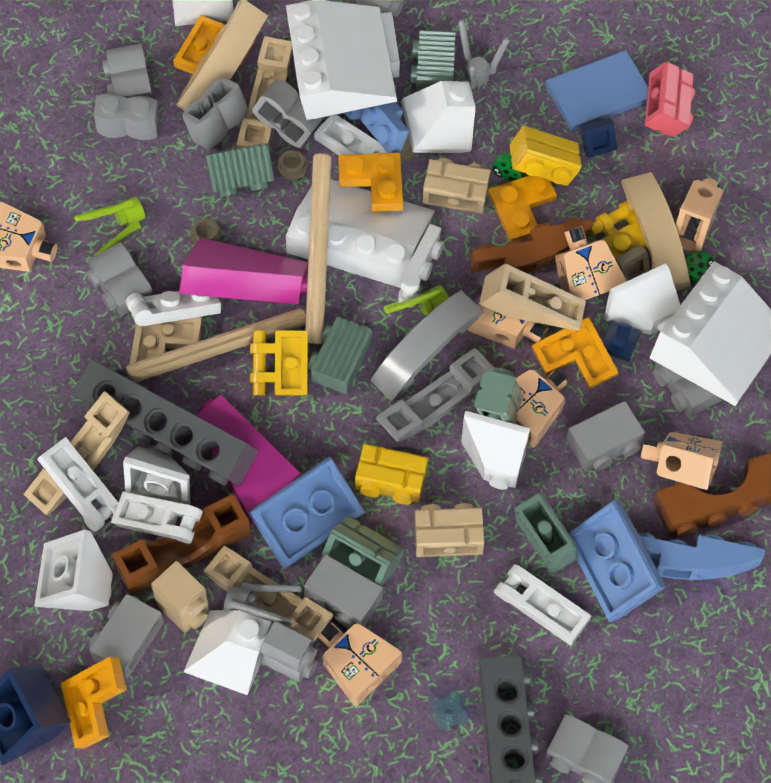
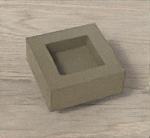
M640 245L615 259L626 281L650 271L647 251Z

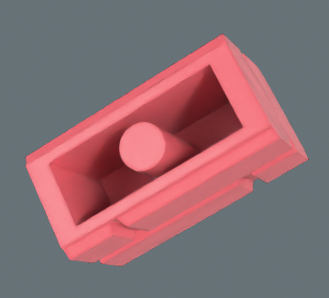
M664 62L650 72L645 126L655 131L660 130V133L668 136H677L690 127L693 121V114L690 113L691 102L695 96L692 73L684 69L679 70L678 66L669 62Z

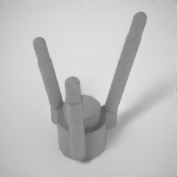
M460 20L459 30L465 57L466 80L470 83V87L475 89L476 86L486 84L490 75L496 73L497 65L507 48L509 39L504 38L491 63H488L482 57L472 58L465 22Z
M243 582L241 588L234 586L229 588L224 602V610H240L291 626L293 624L292 620L257 608L258 596L253 595V592H301L303 587L300 585H255Z

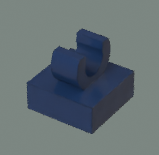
M610 118L581 126L583 148L588 158L617 150L614 122Z
M611 321L602 342L609 355L629 362L641 332L632 329L631 325L623 322L616 323Z

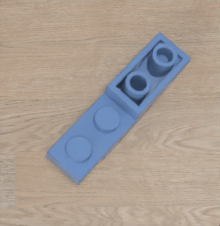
M396 102L344 112L349 120L360 119L387 153L401 154L409 129L400 120L403 110Z
M638 533L652 562L657 563L656 569L660 577L686 580L728 577L759 567L765 555V549L757 548L751 542L734 543L724 541L722 537L717 535H699L695 546L692 547L681 540L664 541L656 539L655 536L648 533Z

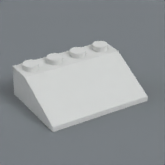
M309 0L286 5L299 95L306 120L397 102L380 7L326 0Z
M331 179L327 265L401 288V277L427 228L431 224L435 210L403 201V211L372 212L371 191L359 187H339V181ZM312 186L297 208L286 234L287 253L308 260Z
M713 262L661 330L650 359L736 406L771 355V309L742 276L727 267Z

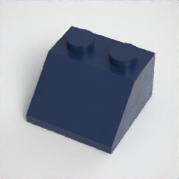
M41 664L9 668L0 678V762L2 765H5L54 739L71 723Z

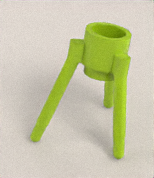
M136 196L121 203L85 212L74 217L75 221H86L114 214L120 226L125 224L128 226L96 252L94 256L118 244L132 232L141 229L139 221L144 220L146 216Z
M437 285L418 294L417 297L400 303L397 301L385 305L383 309L386 314L418 304L422 313L427 316L447 300L449 296L441 285Z

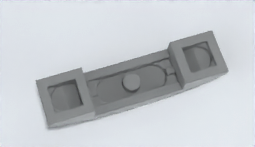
M462 290L458 291L436 307L404 337L380 365L370 381L391 402H394L416 381L414 376L458 333L462 335L484 311Z
M474 348L452 363L450 371L406 402L402 399L379 414L376 420L396 442L408 439L433 425L480 388L483 372L488 370L494 371L495 368Z

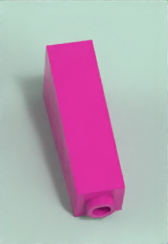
M200 238L182 265L179 293L299 304L304 293L307 294L308 262Z
M220 395L214 401L209 400L204 403L199 409L197 417L259 451L240 486L230 481L227 482L248 518L249 524L253 527L255 524L247 512L301 476V473ZM219 447L212 452L214 458L219 454Z

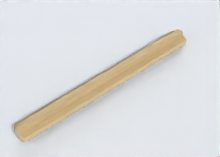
M321 153L313 156L305 331H308V344H321L324 332L332 158L328 154Z
M298 308L129 364L126 367L128 379L136 383L253 343V331H266V339L275 336V330L292 331L306 326V313L302 308Z

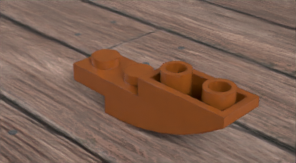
M572 218L565 221L564 224L558 225L541 223L530 230L527 242H524L523 239H515L502 246L494 247L492 244L480 245L471 251L469 259L471 273L497 269L505 263L525 273L543 268L554 263L557 254L570 250L564 232L582 226L585 236L588 238L593 227L592 219Z

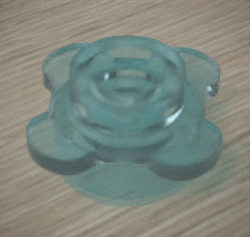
M451 692L448 697L442 699L435 697L430 701L429 708L435 713V725L439 730L444 731L449 727L457 724L463 725L468 721V713L463 710L461 704L462 696L459 693ZM450 708L452 713L447 714L446 709Z

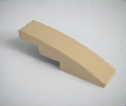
M240 0L226 26L220 29L208 53L202 56L176 104L179 108L185 111L192 102L203 97L207 88L218 79L225 77L230 80L268 15L247 0Z

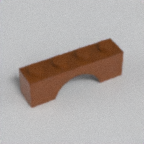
M771 452L749 459L743 471V484L728 494H707L685 483H679L656 491L653 504L668 537L676 534L680 538L687 537L698 530L697 527L709 524L710 527H716L725 523L729 516L739 513L741 517H745L756 512L758 506L767 503L771 506Z
M231 494L203 508L200 521L195 522L192 532L195 534L191 544L167 537L155 541L141 539L113 553L112 556L116 570L129 594L133 596L151 587V583L175 561L179 562L186 569L218 553L223 546L230 547L250 537L249 520L235 495Z

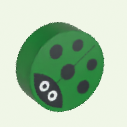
M509 153L497 155L492 165V172L495 176L510 181L520 179L523 172L512 169V156Z
M702 251L690 254L686 259L689 279L698 283L711 264L716 262L710 254Z

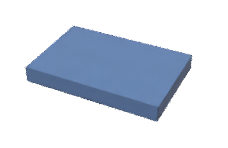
M626 50L545 81L548 92L571 132L581 129L583 125L610 118L647 103L648 86Z
M327 457L247 513L282 568H287L326 541L332 529L347 516L356 520L366 512L332 458Z
M613 500L568 532L578 548L579 558L577 561L609 622L619 620L666 588L620 500Z

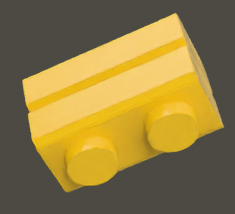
M525 125L522 126L511 141L512 169L523 173L526 172L530 176H536L556 184L568 186L582 167L581 158L578 156L580 151L577 142Z
M364 443L355 476V489L360 490V493L364 496L371 498L384 495L392 497L393 501L403 505H410L412 502L419 503L428 470L429 457Z

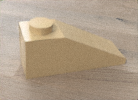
M506 263L485 276L480 305L504 316L576 331L581 329L586 303L585 300Z

